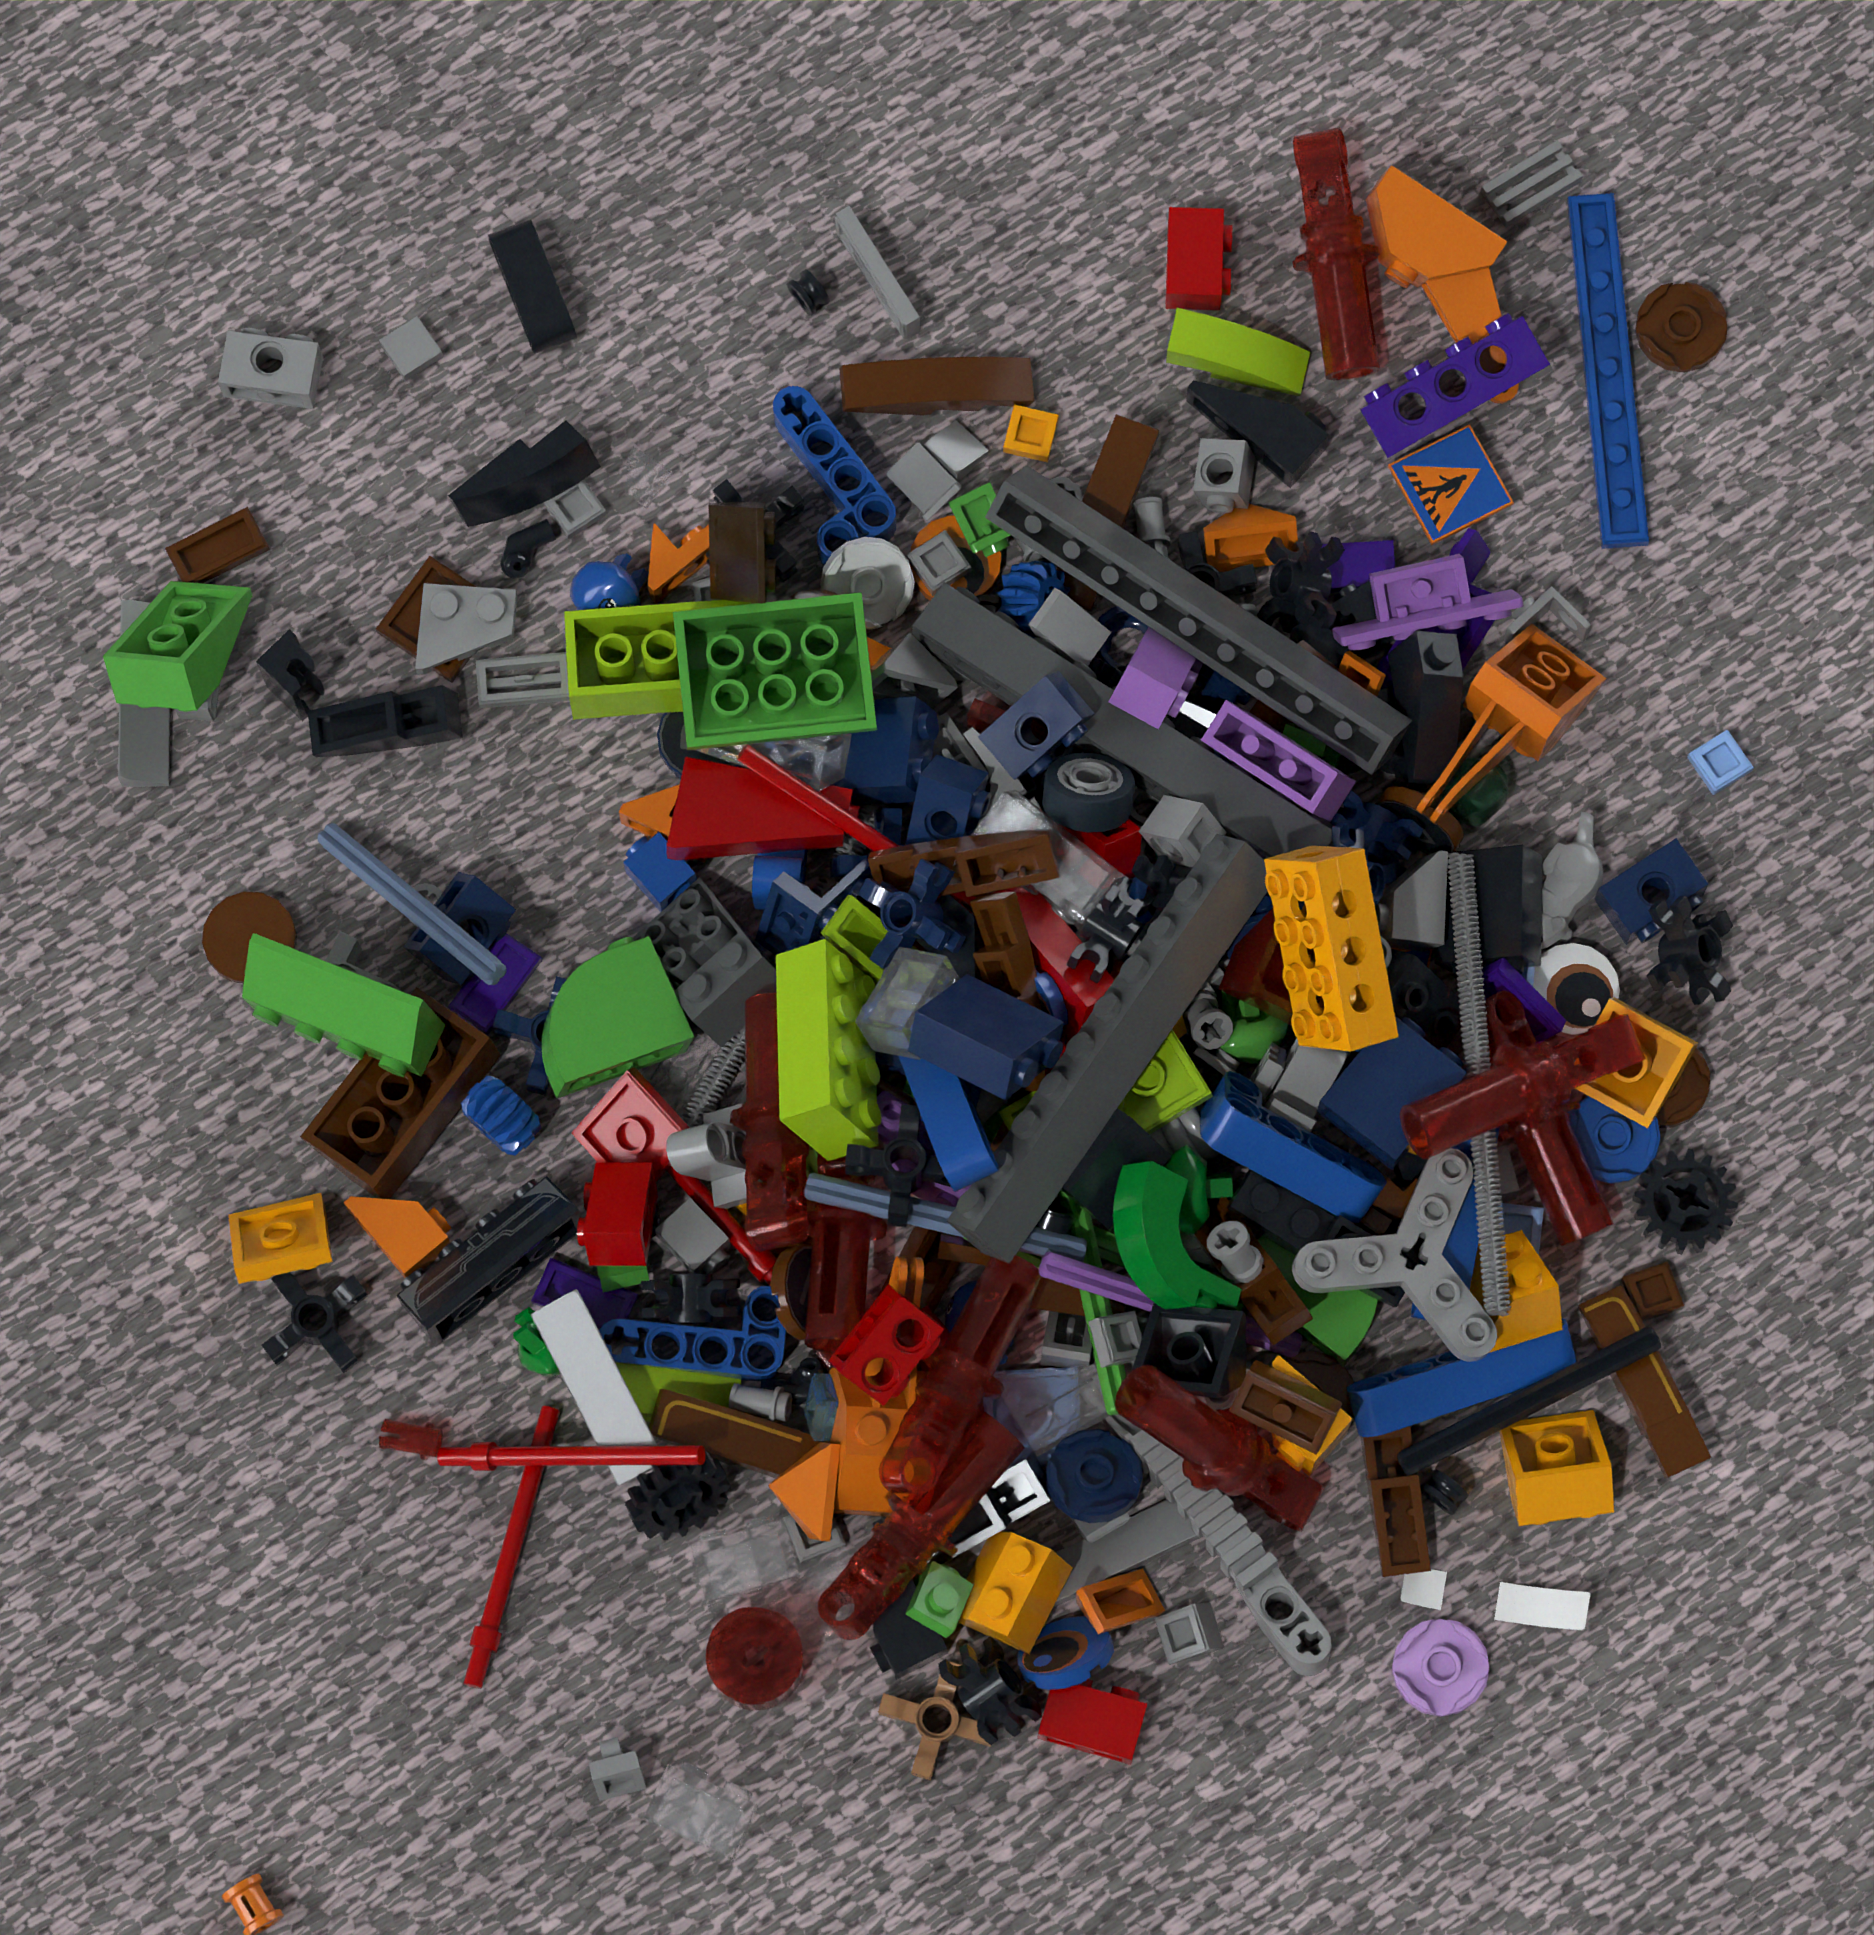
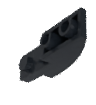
M1251 1169L1247 1171L1226 1207L1264 1231L1262 1233L1263 1236L1294 1255H1297L1299 1250L1306 1244L1315 1241L1372 1236L1343 1216L1332 1215L1320 1206ZM1400 1253L1401 1256L1406 1258L1405 1267L1413 1270L1417 1263ZM1401 1286L1358 1289L1394 1308L1398 1306L1405 1294Z

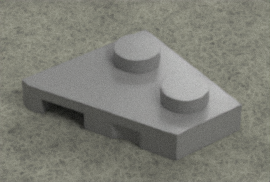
M424 583L415 665L416 673L425 675L432 672L431 668L456 658L460 661L476 655L484 647L493 648L514 640L517 590Z

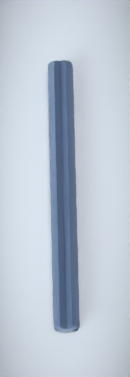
M329 823L323 831L318 833L317 840L323 848L486 984L496 985L499 979L505 976L506 966L501 963V960L338 825Z
M811 1173L808 1176L804 1191L806 1199L888 1219L891 1191L817 1173ZM910 1196L907 1224L965 1238L947 1222V1219L956 1207ZM1034 1227L1018 1251L1041 1257L1046 1252H1052L1083 1262L1087 1241L1084 1238L1054 1233Z

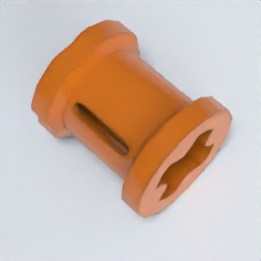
M259 1873L237 1883L221 1896L225 1903L232 1904L245 1926L243 1930L244 1935H257L284 1917L281 1909H274L260 1884L263 1879Z

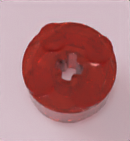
M745 1607L730 1612L715 1625L707 1643L706 1665L714 1687L724 1699L737 1707L749 1711H757L775 1707L786 1701L795 1692L805 1670V1656L799 1634L785 1616L770 1609ZM750 1649H753L756 1653L765 1650L767 1652L763 1656L765 1665L759 1669L755 1665L745 1667L744 1665L748 1662L745 1653Z

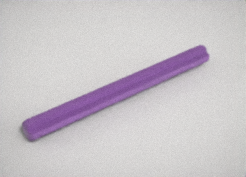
M1046 1252L1042 1257L1039 1266V1274L1042 1277L1151 1312L1154 1302L1138 1288L1132 1278L1052 1252ZM1246 1316L1247 1344L1287 1357L1296 1356L1299 1353L1303 1339L1300 1333L1293 1332L1273 1346L1254 1319Z

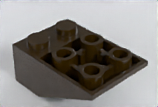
M765 502L709 503L710 599L758 604L766 603L767 592H775L776 559H767L766 545H774L775 512H766Z

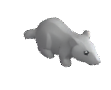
M1581 812L1577 834L1572 844L1565 845L1558 842L1542 864V874L1547 877L1542 888L1541 949L1549 947L1560 939H1571L1573 933L1569 929L1568 924L1576 911L1590 901L1602 885L1603 867L1593 843L1594 816L1588 812Z

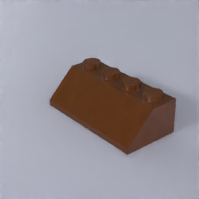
M417 987L410 995L423 999L445 1024L422 1077L409 1071L406 1072L404 1077L397 1076L379 1067V1059L364 1054L363 1059L358 1061L300 1136L302 1140L346 1177L374 1197L380 1199H391L461 1108V1102L467 1097V1092L477 1082L480 1083L501 1056L490 1037Z

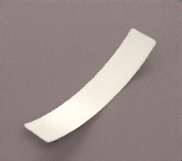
M1431 1569L1428 1572L1404 1574L1401 1601L1441 1610L1447 1572ZM1500 1582L1494 1620L1541 1627L1584 1630L1590 1593Z

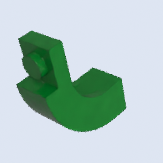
M1153 1161L1122 1165L1113 1205L1114 1233L1124 1266L1138 1288L1150 1300L1165 1310L1185 1307L1212 1309L1237 1307L1241 1288L1200 1268L1189 1257L1182 1244L1179 1232V1213L1188 1179Z

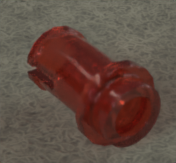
M385 1418L382 1423L381 1432L398 1434L400 1438L379 1436V1448L420 1454V1459L427 1461L429 1456L437 1457L438 1450L442 1445L443 1431L442 1429L435 1428L432 1422H427L425 1426Z

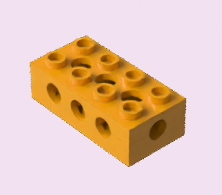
M1308 846L1264 859L1267 873L1265 876V886L1271 897L1275 916L1274 934L1281 948L1284 964L1282 976L1284 984L1289 991L1293 1012L1291 1025L1298 1039L1299 1046L1351 1052L1399 1037L1364 848ZM1298 900L1301 902L1304 901V906L1302 910H1300ZM1307 948L1313 949V952L1310 957L1308 955ZM1316 995L1322 996L1319 1003H1317Z

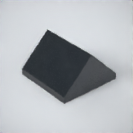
M1117 1108L1061 1190L1110 1231L1114 1226V1197L1122 1165L1153 1161L1165 1167L1172 1156L1130 1116Z
M1153 1303L1127 1383L1129 1389L1222 1398L1240 1388L1246 1376V1316L1244 1311L1200 1307L1165 1310Z

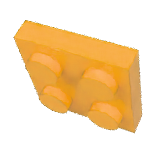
M322 1193L228 1215L234 1270L238 1284L250 1281H264L275 1275L300 1269L310 1270L321 1264L333 1262L326 1208Z

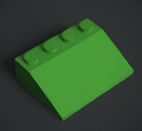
M862 592L673 612L687 750L877 730Z

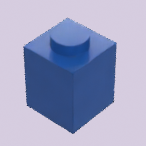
M658 832L651 839L645 836L636 841L626 852L628 858L623 861L626 874L661 912L695 882L697 877L685 860L667 859V840Z

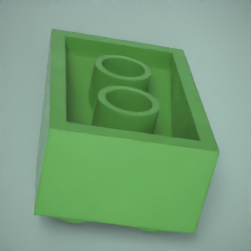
M170 581L103 655L116 703L137 705L141 708L162 707L178 709L183 712L197 711L221 682L252 598L251 588Z

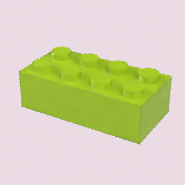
M709 600L564 611L568 692L573 720L683 711L673 612L752 603Z
M826 939L777 954L776 991L780 1121L827 1161L846 1156L848 1144L862 1145L869 1148L878 1146V1126L881 1124V1112L877 1104L876 1084L880 1081V1073L875 1058V1043H877L879 1035L874 1021V1002L877 1000V990L874 981L869 975H865L857 968L846 954L841 953Z

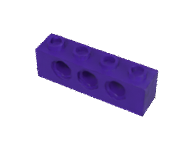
M1507 313L1485 326L1489 333L1487 336L1474 343L1467 336L1444 350L1448 356L1447 359L1433 367L1427 359L1406 371L1404 375L1408 381L1391 390L1389 384L1385 383L1363 396L1367 405L1360 408V411L1387 458L1550 365L1523 316L1513 320L1510 313ZM1489 346L1501 348L1506 357L1504 367L1496 373L1484 371L1479 362L1481 352ZM1449 369L1460 371L1465 378V387L1456 396H1446L1439 388L1440 376ZM1411 392L1418 393L1425 402L1423 414L1413 420L1402 417L1398 409L1401 397Z

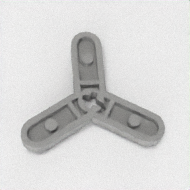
M1453 1148L1440 1149L1431 1155L1423 1167L1396 1234L1315 1241L1306 1244L1299 1250L1292 1263V1273L1295 1281L1301 1288L1314 1293L1401 1286L1452 1354L1466 1362L1485 1358L1495 1346L1497 1329L1492 1319L1442 1255L1472 1182L1474 1171L1467 1155ZM1418 1237L1425 1240L1419 1249L1418 1258L1425 1262L1424 1266L1417 1264L1413 1270L1405 1267L1406 1258L1401 1256L1400 1252L1408 1253Z

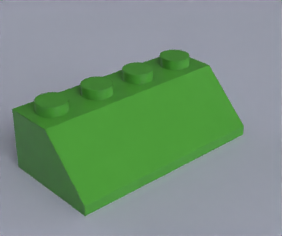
M253 933L249 941L242 998L254 1009L252 1016L275 1027H278L280 1021L296 1026L294 1032L297 1035L315 1043H320L322 1038L338 1043L336 1049L352 1058L362 1060L364 1054L379 1059V1067L397 1076L404 1077L406 1072L409 1071L422 1077L445 1027V1024L423 999Z

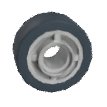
M1095 753L1069 754L1059 757L1048 766L1044 780L1042 804L1045 813L1059 825L1082 832H1105L1120 827L1129 819L1132 811L1135 780L1131 770L1122 762L1109 756Z

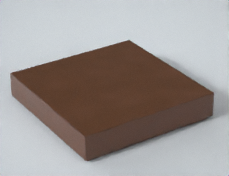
M431 556L428 557L376 627V632L415 659L417 655L424 583L476 587ZM472 656L460 661L456 658L431 669L453 683Z

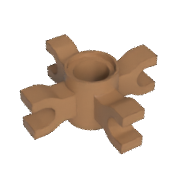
M950 1662L954 1666H961L960 1664ZM939 1675L934 1697L927 1698L921 1704H917L883 1693L878 1710L881 1716L916 1725L922 1738L911 1774L930 1781L941 1744L950 1741L954 1736L988 1747L992 1746L978 1735L977 1720L958 1715V1711L953 1704L958 1686L949 1684L941 1675ZM941 1707L950 1713L951 1724L942 1733L929 1732L923 1724L924 1716L930 1709Z

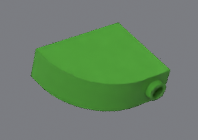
M649 936L636 941L632 937H625L613 942L607 947V951L590 958L580 965L567 978L558 992L544 1024L541 1047L545 1072L557 1099L622 1076L628 1069L636 1067L639 1070L686 1053L694 1038L693 1032Z
M1262 1235L1258 1242L1277 1265L1285 1280L1313 1317L1311 1321L1296 1331L1322 1353L1333 1356L1339 1362V1365L1344 1367L1357 1352L1368 1334L1378 1300L1359 1290L1314 1293L1301 1288L1295 1281L1292 1273V1263L1296 1255Z

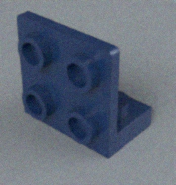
M863 859L822 898L812 892L807 885L798 882L786 872H782L772 882L755 941L776 956L777 954L825 939L821 931L847 895H852L859 902L864 900L858 894L871 872L868 860Z

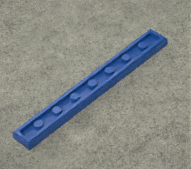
M1614 193L1568 196L1567 208L1601 549L1648 546L1649 535Z

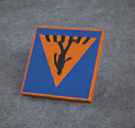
M1470 424L1388 465L1391 474L1431 545L1514 504Z

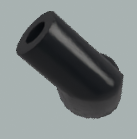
M547 519L515 532L507 538L500 560L501 569L505 575L510 578L525 576L529 571L534 550L556 540Z
M807 1357L800 1362V1366L787 1380L761 1379L760 1388L775 1390L777 1386L783 1387L784 1392L792 1394V1404L802 1405L823 1387L827 1374L822 1361L815 1357Z

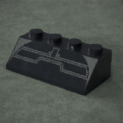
M547 1176L539 1182L532 1179L522 1185L513 1194L515 1201L502 1212L494 1209L487 1213L475 1225L478 1231L464 1242L458 1238L449 1243L438 1254L440 1261L426 1272L423 1268L414 1271L400 1284L403 1290L396 1295L399 1302L435 1347L577 1235L578 1219L581 1217L578 1208Z

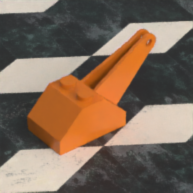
M1391 165L1380 176L1366 198L1378 260L1381 265L1387 268L1384 274L1404 288H1408L1410 283L1417 288L1422 287L1454 342L1456 343L1469 336L1472 343L1489 334L1485 328L1486 325L1502 317L1489 267L1493 265L1508 241ZM1497 346L1485 348L1479 358L1482 369L1488 373L1500 371L1506 361L1503 350ZM1519 383L1507 389L1504 393L1493 397L1490 401L1498 404L1508 402L1517 394Z
M1530 624L1490 657L1471 682L1463 706L1473 713V717L1477 722L1439 779L1423 797L1416 810L1423 814L1440 796L1487 728L1495 729L1504 737L1444 797L1429 819L1434 824H1437L1463 795L1514 749L1518 753L1526 757H1533L1537 761L1542 759L1555 747L1594 698L1607 678L1534 624Z
M896 1256L889 1285L920 1307L924 1280L923 1259L913 1257L908 1271L906 1257ZM907 1319L902 1322L900 1338L907 1336L912 1331L914 1319ZM884 1358L872 1360L866 1367L865 1375L873 1376L879 1373L883 1368ZM916 1365L909 1374L910 1380L904 1391L898 1397L890 1398L886 1405L883 1406L840 1374L834 1367L829 1370V1381L831 1376L838 1403L828 1409L827 1441L828 1443L841 1445L833 1514L921 1518L927 1515L940 1461L941 1411L929 1371H917Z

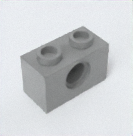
M243 328L241 332L227 331L218 384L223 397L314 409L323 356L319 344L304 335L289 334L286 338L271 337L266 332L255 328ZM277 359L283 362L282 366L273 373L261 371L262 365L268 360Z

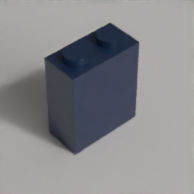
M916 696L874 699L876 731L812 738L807 781L853 789L852 805L857 806L914 802L920 774L932 761L934 740L939 733L937 712Z
M966 974L915 1012L908 1052L1006 1100L1021 1087H1028L1034 1077L1046 1068L1054 1067L1063 1051V1043L1060 1042L1064 1022Z
M1395 1017L1399 1037L1362 1048L1321 1098L1317 1109L1318 1113L1391 1170L1396 1167L1462 1086L1467 1072L1461 1068L1464 1065L1462 1060L1456 1054L1445 1047H1440L1439 1050L1424 1039L1426 1036L1425 1032L1415 1022L1406 1017H1403L1401 1021Z

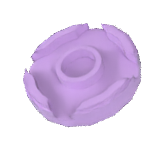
M1433 1619L1423 1621L1406 1632L1395 1649L1392 1671L1395 1686L1408 1704L1422 1713L1442 1717L1458 1714L1477 1701L1487 1685L1489 1660L1485 1646L1474 1631L1458 1621Z

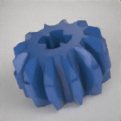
M1046 561L1021 562L1012 565L1010 573L1002 575L1004 588L1002 591L997 592L1002 603L998 612L1011 617L1018 624L1020 631L1034 639L1035 635L1029 627V623L1053 589L1056 588L1066 595L1071 589L1063 585L1065 579L1064 572L1056 570L1053 563H1046Z
M486 1076L480 1083L477 1082L467 1092V1097L461 1102L462 1111L471 1123L492 1144H495L502 1152L516 1156L523 1148L526 1149L535 1139L534 1136L542 1128L539 1116L532 1111V1108L510 1087L493 1076Z

